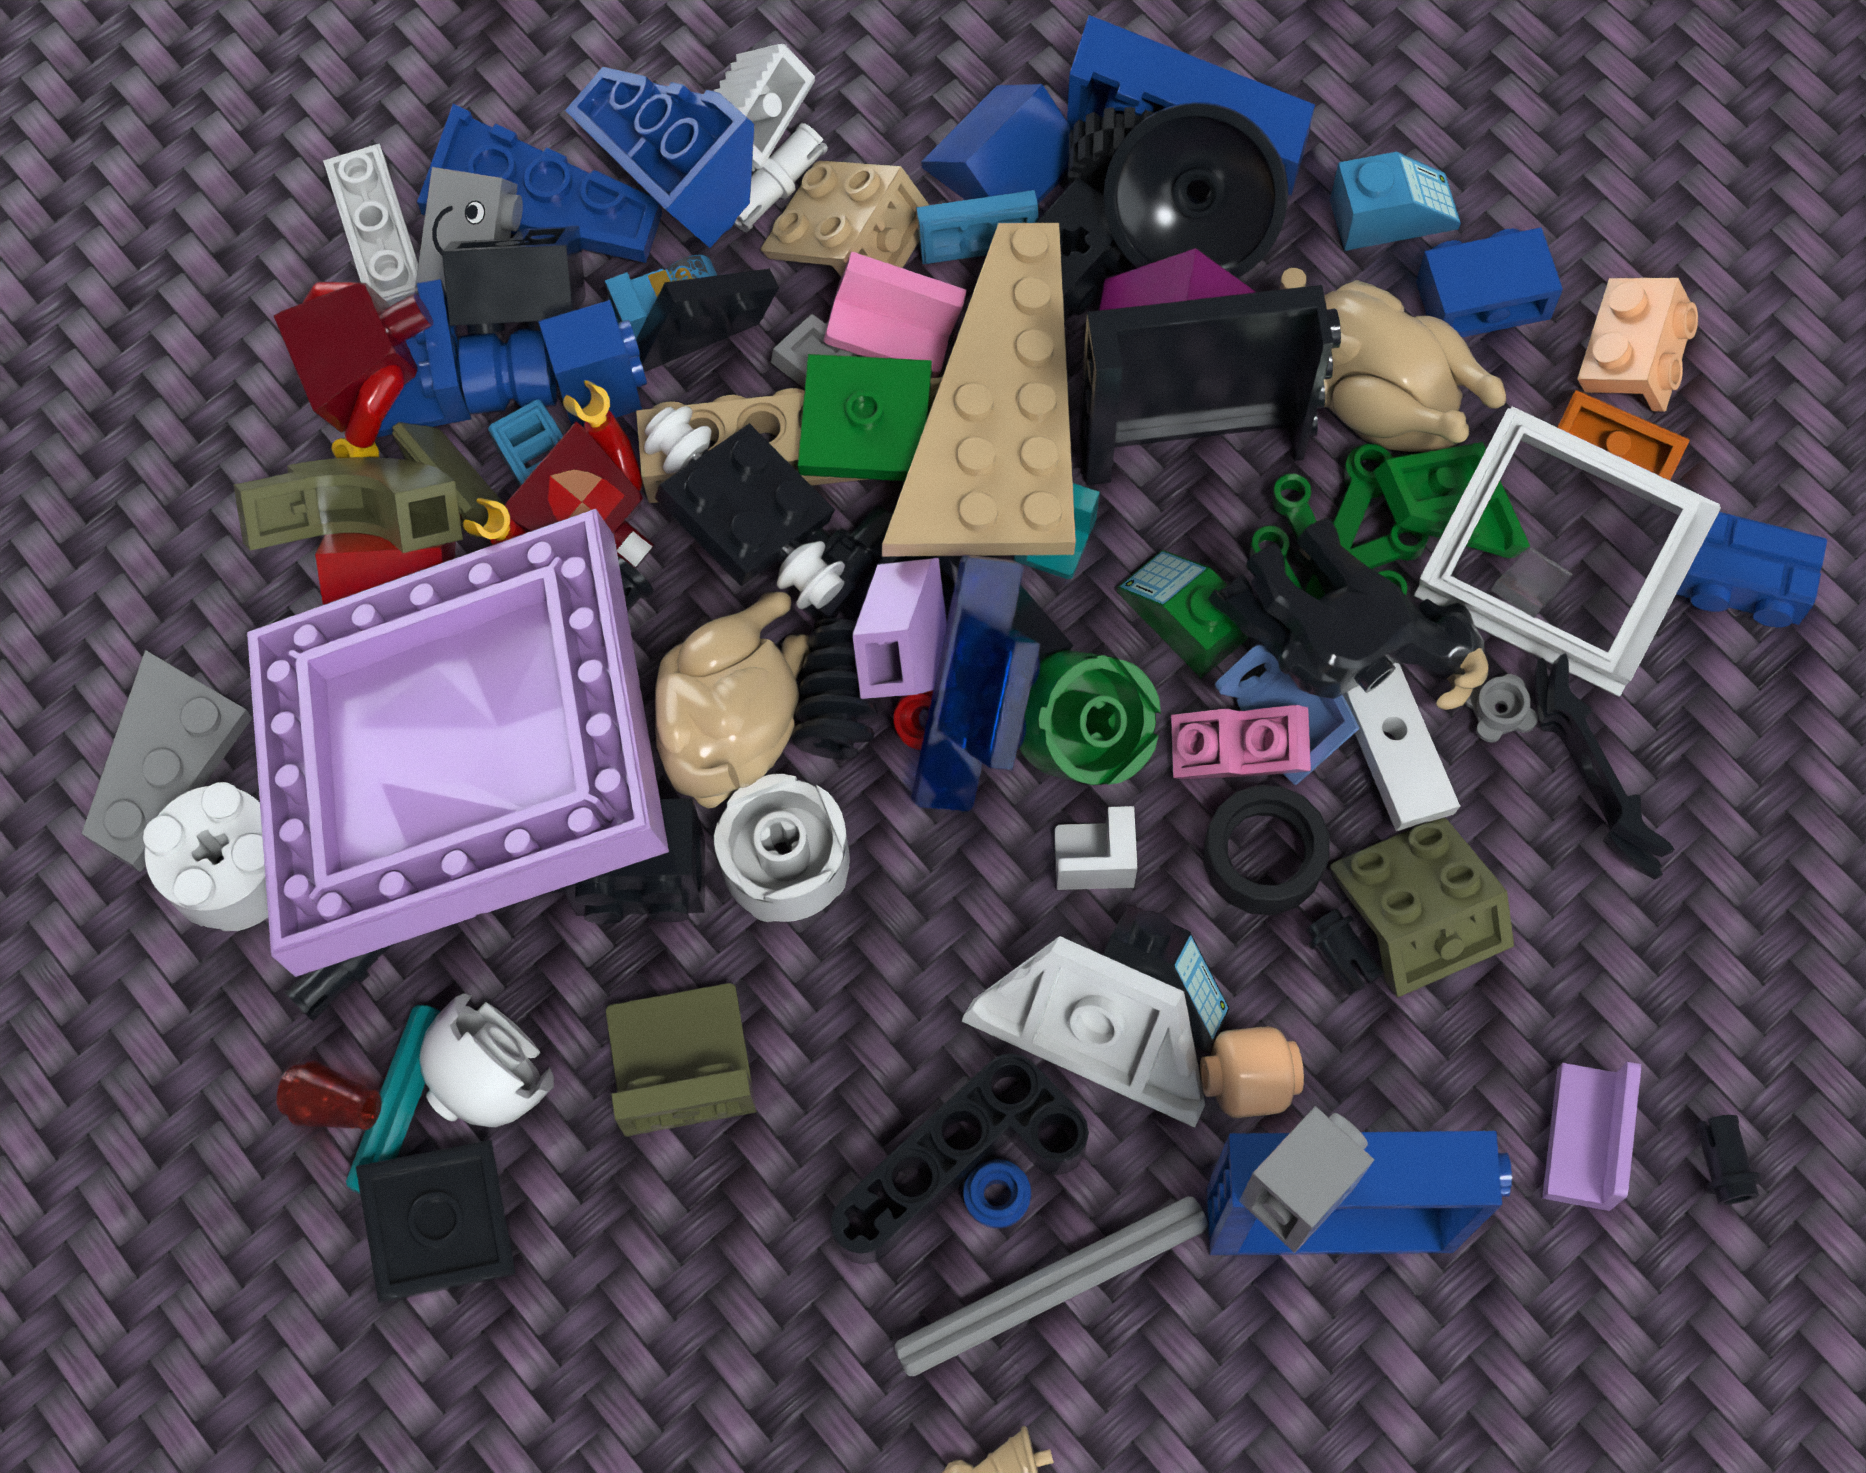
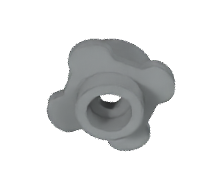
M1514 674L1493 678L1486 682L1484 686L1480 685L1473 688L1471 695L1465 702L1466 706L1474 710L1479 723L1476 728L1477 735L1482 740L1490 743L1497 742L1502 734L1516 730L1521 733H1528L1533 730L1538 720L1536 711L1530 708V696L1525 688L1524 681ZM1498 703L1504 704L1506 712H1497L1495 705Z

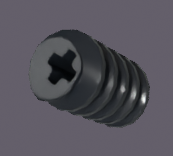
M821 619L815 622L813 626L815 630L810 633L807 640L808 649L811 653L804 660L803 668L807 677L803 679L799 688L801 698L804 700L796 707L795 714L800 724L794 728L791 738L793 745L812 755L838 760L852 759L859 755L858 750L854 748V743H865L874 739L873 729L865 724L858 723V719L865 720L877 716L878 708L874 703L860 697L853 643V632L857 621Z

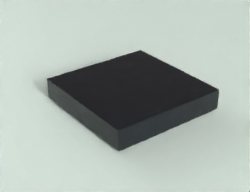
M492 1140L356 1166L378 1304L515 1275Z

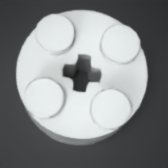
M786 774L763 776L746 788H739L734 792L727 802V807L721 815L719 823L717 822L714 833L715 852L725 884L733 898L755 918L765 922L797 921L808 918L827 907L844 890L850 863L844 818L833 797L818 785L815 787L807 782L797 780L796 776ZM785 842L792 851L779 855L774 849V845Z
M217 782L180 795L147 824L144 830L143 841L145 844V863L148 875L156 889L186 919L199 926L221 929L222 931H240L255 926L268 918L260 802L253 796L227 782ZM223 855L224 860L217 864L216 860Z

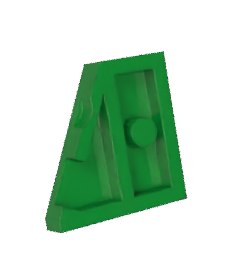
M1483 442L1386 459L1373 472L1397 526L1441 538L1486 451ZM1499 481L1466 546L1511 559L1518 557L1530 547V544L1501 481Z

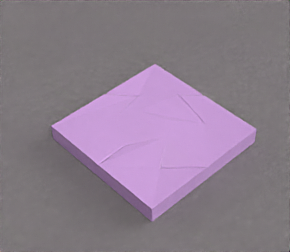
M597 509L247 632L271 956L295 977L476 917L481 913H488L669 852L615 538Z

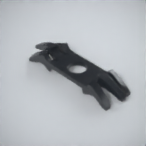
M1566 653L1560 655L1553 662L1550 676H1548L1547 664L1544 658L1539 659L1536 663L1534 674V696L1541 728L1543 731L1554 732L1560 736L1609 825L1610 832L1607 833L1603 841L1636 870L1655 880L1661 878L1663 875L1660 870L1662 865L1652 854L1664 857L1671 854L1675 849L1670 842L1648 828L1643 822L1640 795L1627 796L1585 720L1592 711L1591 707L1571 692L1569 686V660ZM1591 760L1593 761V763H1594V765H1595V767H1596V769H1597V771H1598L1599 777L1597 776V774H1596L1595 771H1594V768H1593V766H1592Z

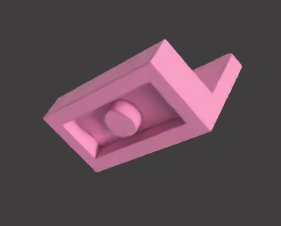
M851 252L836 291L824 342L830 346L864 357L932 360L931 378H938L942 370L948 340L963 308L967 290Z

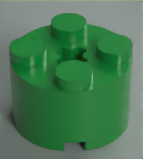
M1066 650L1042 659L1024 676L1016 694L1008 702L1006 710L1007 719L1012 726L1016 743L1024 757L1034 767L1048 775L1087 785H1110L1121 783L1131 778L1148 762L1156 748L1159 735L1154 734L1156 713L1161 714L1160 701L1154 685L1148 676L1136 665L1106 655Z

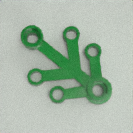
M1376 444L1358 446L1349 454L1343 471V480L1348 490L1334 521L1341 546L1370 569L1397 559L1405 561L1417 559L1424 552L1429 535L1399 527L1395 523L1389 535L1351 549L1371 498L1383 495L1374 472L1365 470L1360 462L1370 460L1381 465L1386 459L1393 458L1389 451ZM1287 474L1277 480L1272 495V504L1280 514L1285 515L1296 539H1298L1309 525L1317 522L1309 506L1311 497L1309 482L1300 475ZM1285 489H1294L1301 494L1302 499L1297 502H1290L1282 497L1281 492ZM1265 526L1257 530L1252 538L1250 556L1261 551L1259 548L1261 542H1275L1280 547L1284 556L1286 575L1295 586L1302 589L1286 560L1289 549L1287 534L1275 526ZM1405 532L1411 533L1416 536L1419 543L1414 546L1404 545L1400 542L1397 535ZM1390 570L1378 572L1396 584L1405 595L1407 594V583L1399 573ZM1313 574L1305 592L1319 600L1325 593L1318 578Z

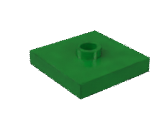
M808 354L798 457L799 474L803 476L905 481L929 416L932 360Z

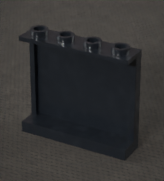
M1316 285L1087 312L1078 429L1086 484L1111 483L1115 447L1284 427L1289 428L1294 460H1304L1309 437L1317 436L1318 432L1316 410L1325 406L1324 379H1331L1333 375L1331 351L1333 348H1339L1341 344L1339 315L1336 309H1327L1323 286Z

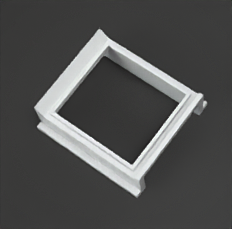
M1512 406L1511 409L1508 408L1430 557L1420 577V585L1414 597L1421 601L1429 599L1438 606L1443 607L1459 603L1469 610L1476 628L1540 659L1544 658L1546 662L1552 665L1560 655L1566 653L1569 660L1570 674L1620 697L1625 686L1632 680L1721 507H1719L1720 504ZM1520 441L1679 515L1608 652L1451 576Z

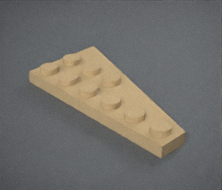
M998 223L883 540L882 557L1074 555L1076 539L1059 223Z

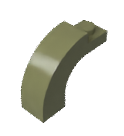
M383 457L316 460L287 465V474L233 485L243 544L250 551L310 537L339 533H361L379 536L390 541L402 553L463 540L455 480L440 469L420 462Z

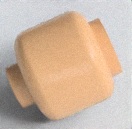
M1266 1026L1223 1031L1216 1037L1212 1045L1211 1056L1202 1057L1200 1061V1077L1205 1096H1216L1222 1111L1232 1118L1282 1113L1291 1105L1293 1095H1298L1303 1090L1304 1072L1299 1047L1296 1042L1287 1041L1283 1033L1274 1027Z

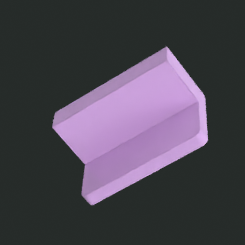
M1626 1062L1617 1072L1562 1063L1557 1068L1542 1199L1610 1211L1627 1197L1641 1064Z

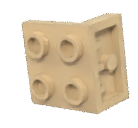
M817 161L804 175L802 184L790 203L776 219L771 233L761 247V251L768 259L831 265L841 277L851 252L903 268L919 242L916 207L929 206V204L901 166Z

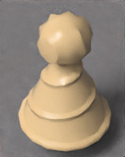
M1022 1426L1021 1431L1013 1437H1009L1008 1441L994 1452L988 1453L987 1458L977 1466L973 1467V1465L963 1460H954L948 1463L942 1473H1039L1038 1467L1052 1464L1054 1461L1051 1449L1034 1453L1029 1431L1026 1426Z

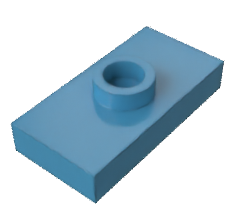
M1035 190L916 207L922 263L930 264L985 256L990 248L998 223H1037L1038 203Z

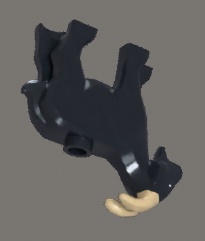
M1328 517L1309 525L1296 540L1301 548L1294 554L1318 578L1325 593L1319 600L1295 586L1286 575L1284 556L1276 543L1253 554L1246 563L1247 569L1254 575L1251 583L1262 604L1253 597L1252 587L1243 574L1225 588L1214 590L1208 598V601L1219 612L1227 616L1244 635L1262 643L1278 661L1280 670L1285 675L1288 674L1299 690L1312 695L1335 699L1358 685L1365 693H1368L1383 683L1396 669L1393 665L1394 663L1418 664L1432 677L1446 679L1450 682L1451 691L1441 695L1436 702L1438 708L1449 710L1464 705L1471 695L1473 688L1483 684L1488 676V662L1485 656L1484 640L1474 624L1471 613L1465 606L1454 603L1443 607L1438 606L1429 599H1425L1420 603L1418 609L1396 584L1370 569L1341 546L1337 529Z

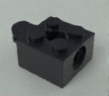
M693 798L660 799L669 852L548 893L564 892L576 916H584L586 921L597 924L618 923L624 919V915L649 914L650 919L659 922H680L687 920L689 913H705L706 839Z

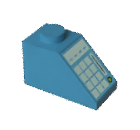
M1399 152L1338 163L1330 204L1344 251L1459 229L1461 222L1444 172Z

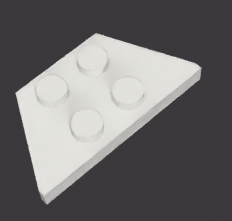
M1061 936L974 998L963 1016L962 1022L1192 1127L1196 1126L1204 1109L1205 1100L1184 991Z

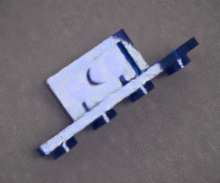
M964 555L960 560L911 795L912 802L918 807L969 811L974 805L982 763L989 768L1013 770L1017 749L1022 746L1026 735V720L1024 716L1030 688L1036 683L1040 670L1038 656L1040 644L1012 628L1024 571L1023 566L1016 561Z

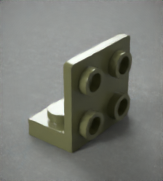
M1445 817L1421 824L1340 859L1330 866L1333 879L1377 935L1382 966L1385 972V982L1397 998L1514 947L1507 890Z
M727 983L613 1004L606 1008L617 1093L611 1094L615 1121L625 1137L757 1112L735 985Z

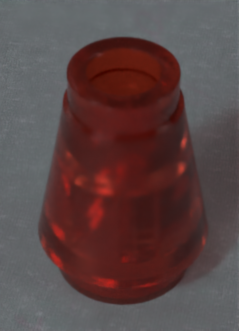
M309 1061L304 1065L296 1064L290 1067L281 1078L277 1090V1106L279 1111L284 1116H288L292 1124L300 1127L359 1128L367 1130L376 1123L381 1112V1096L376 1090L368 1089V1087L317 1061Z

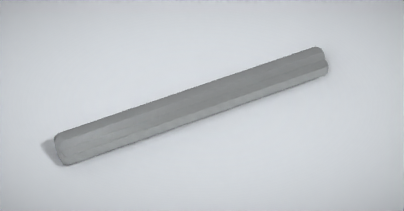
M1187 1196L898 1340L895 1344L896 1355L905 1373L908 1376H916L1203 1233L1208 1225L1206 1216L1196 1199Z

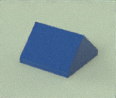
M1043 84L997 85L921 161V164L925 171L964 200L1035 190L1039 205L1068 175L1070 130L1073 129Z

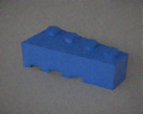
M1088 15L1069 74L1067 122L1073 131L1074 124L1078 120L1086 122V115L1092 112L1103 117L1104 109L1114 107L1116 114H1124L1125 107L1135 108V115L1140 116L1145 110L1155 113L1169 106L1182 103L1205 102L1225 106L1251 119L1273 142L1285 168L1288 195L1292 196L1308 141L1315 104Z

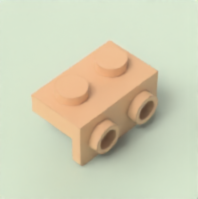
M1609 278L1578 375V381L1585 393L1643 394L1652 411L1665 412L1667 410L1672 390H1677L1681 384L1683 375L1682 357L1687 340L1695 336L1698 326L1697 307L1695 303L1690 302L1679 278Z

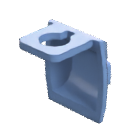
M1263 645L1255 646L1249 650L1215 683V687L1220 694L1238 698L1237 702L1241 711L1289 705L1308 707L1311 771L1284 774L1294 785L1300 783L1360 729L1343 695L1332 699L1299 690L1288 674L1285 675L1280 670L1276 658ZM1265 664L1266 671L1260 677L1252 676L1247 680L1240 681L1248 671L1258 665Z

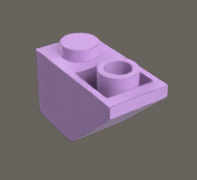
M939 558L877 565L853 632L861 699L916 695L954 685Z

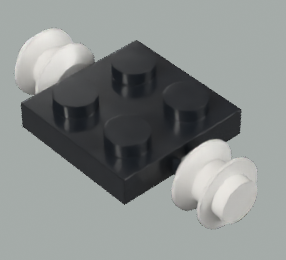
M684 406L677 410L667 407L660 411L645 429V434L648 438L644 445V451L649 455L663 451L667 455L663 470L667 474H676L659 484L655 499L740 586H743L779 560L782 565L779 570L777 586L779 589H785L794 585L801 592L796 604L799 609H804L811 604L819 609L829 603L844 586V581L840 578V575L845 568V564L842 561L827 565L821 559L825 549V544L822 541L803 545L801 543L827 525L835 509L750 423L708 451L712 430L708 426H701L694 430L689 425L693 413L690 407Z

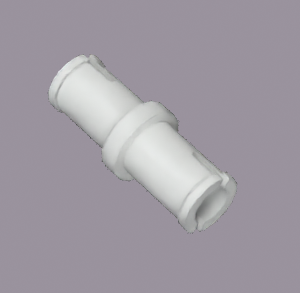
M801 123L796 128V131L767 159L761 171L758 169L754 170L755 173L751 176L750 204L737 217L734 223L740 230L748 232L753 227L752 225L779 198L787 199L796 190L794 182L820 156L828 151L827 145L821 143L823 141L822 137L813 128L805 123Z

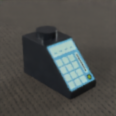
M1129 904L1113 931L1103 956L1184 991L1194 1047L1209 1053L1230 1008L1191 932L1173 924L1160 913L1144 911Z

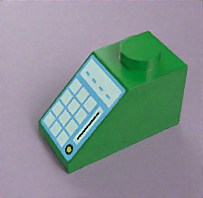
M1162 550L1117 587V593L1200 678L1204 677L1247 640L1248 636L1244 635L1227 616L1219 612L1208 601L1209 596L1214 590H1221L1228 586L1208 566Z

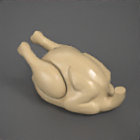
M1289 268L1282 274L1280 290L1305 287L1306 275L1303 270ZM1359 280L1345 284L1336 291H1332L1324 296L1327 309L1337 310L1341 327L1340 347L1333 348L1331 351L1333 375L1331 379H1324V407H1328L1363 440L1385 449L1424 453L1456 447L1458 443L1464 442L1469 436V425L1466 423V416L1463 412L1459 411L1463 395L1458 386L1468 388L1490 409L1499 408L1505 404L1506 392L1501 379L1489 374L1478 364L1464 339L1445 321L1432 316L1412 317L1404 312V306L1401 301L1388 291Z
M785 592L764 593L755 604L746 610L704 624L688 636L684 643L677 645L666 653L660 662L655 686L656 747L673 787L680 794L692 796L698 804L706 808L718 806L739 788H746L763 777L774 766L792 735L794 728L793 717L799 698L796 678L804 660L811 653L807 645L809 636L802 634L786 636L781 644V652L771 640L760 639V632L764 627L790 611L791 597Z

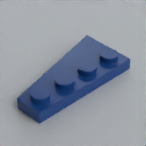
M455 104L451 107L417 200L421 214L425 215L432 167L503 178L518 184L516 195H521L523 211L518 230L579 226L581 249L644 263L647 262L663 213L661 205L652 196L596 170L588 173L568 163L566 156L547 147L542 151L518 140L515 132L496 123L493 127H490L473 119L470 111ZM518 230L511 231V234L515 235L518 232Z

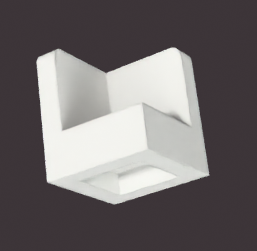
M1134 806L1108 807L1106 823L1064 824L1056 826L1054 838L1057 890L1134 888L1137 874Z

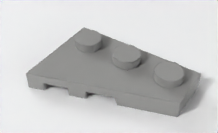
M145 650L81 834L89 842L141 872L146 865L143 835L147 824L157 817L171 801L188 791L204 786L252 720L249 712Z

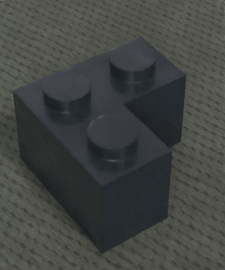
M579 226L519 229L514 237L510 239L452 241L442 251L450 326L467 325L468 333L488 334L500 332L505 329L504 323L528 322L530 330L541 331L538 321L578 310L586 298Z

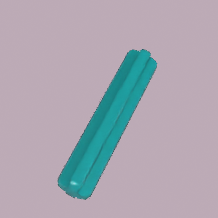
M415 1005L411 1010L346 1179L347 1187L353 1192L360 1194L356 1166L395 1159L399 1154L425 1085L419 1059L420 1049L426 1030L441 1012L436 1008Z

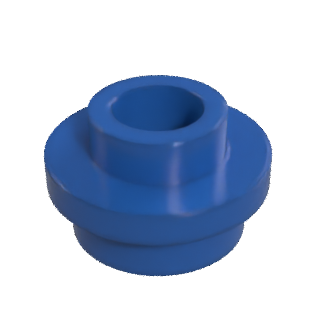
M996 1159L983 1162L975 1167L966 1179L964 1185L965 1206L973 1219L986 1227L996 1229L1009 1227L1017 1223L1025 1215L1030 1205L1031 1187L1029 1180L1018 1166L1009 1161ZM993 1184H1001L1009 1190L1010 1199L1002 1206H992L984 1197L986 1189Z

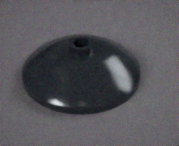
M1191 102L1169 106L1153 113L1138 123L1127 134L1115 151L1108 167L1104 185V208L1109 229L1122 253L1137 268L1196 248L1230 274L1239 278L1253 269L1270 251L1282 229L1288 206V182L1285 168L1275 145L1267 134L1243 114L1225 106L1205 102ZM1193 180H1203L1209 185L1210 196L1208 198L1197 200L1190 195L1189 183Z

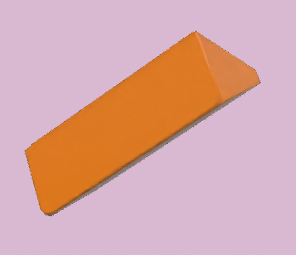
M1575 390L1557 427L1669 481L1690 441L1689 438L1579 390Z

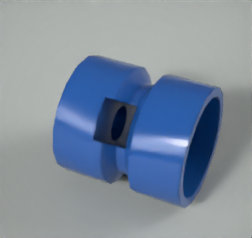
M530 329L518 330V332L510 335L507 343H503L495 333L460 336L459 364L466 405L471 415L505 411L510 399H514L521 408L537 399L542 400L545 407L556 406V376L541 331Z

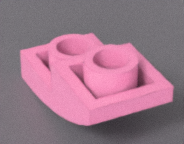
M1289 705L1246 711L1218 709L1171 715L1173 778H1225L1311 771L1308 707Z

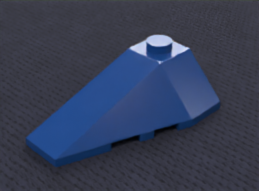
M602 67L566 108L565 111L666 211L709 248L713 246L723 233L727 232L734 225L737 217L750 204L754 123L721 93L706 90L704 94L691 92L683 84L671 82L669 86L652 83L643 75Z

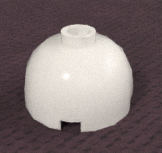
M463 993L456 996L436 1016L425 1032L419 1059L422 1076L430 1089L426 1097L434 1110L449 1121H456L460 1118L473 1125L498 1127L515 1121L536 1106L554 1088V1076L550 1067L540 1076L537 1068L528 1059L536 1058L540 1051L513 1021L487 1002L477 1011L466 1006L471 995Z

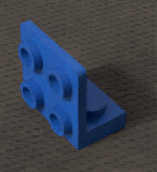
M441 279L417 283L419 297L427 307L434 325L406 340L418 368L417 373L412 380L404 385L403 390L383 419L377 437L392 435V427L398 422L434 427L471 420L461 381L456 325L450 326L447 294Z

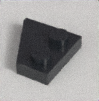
M770 268L665 282L636 339L644 372L759 325L779 289Z

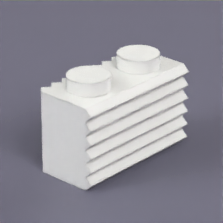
M785 44L772 45L736 54L737 62L730 63L731 71L725 72L726 79L721 80L720 88L714 90L721 93L754 123L753 172L755 169L761 171L815 82V76Z

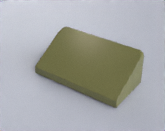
M398 422L392 427V435L405 460L433 466L455 480L462 527L465 519L474 521L482 527L487 523L488 511L483 505L476 502L478 498L497 501L505 505L442 431L434 427ZM468 533V534L470 535V537H472V536H474L475 538L479 537V536L472 535V534Z

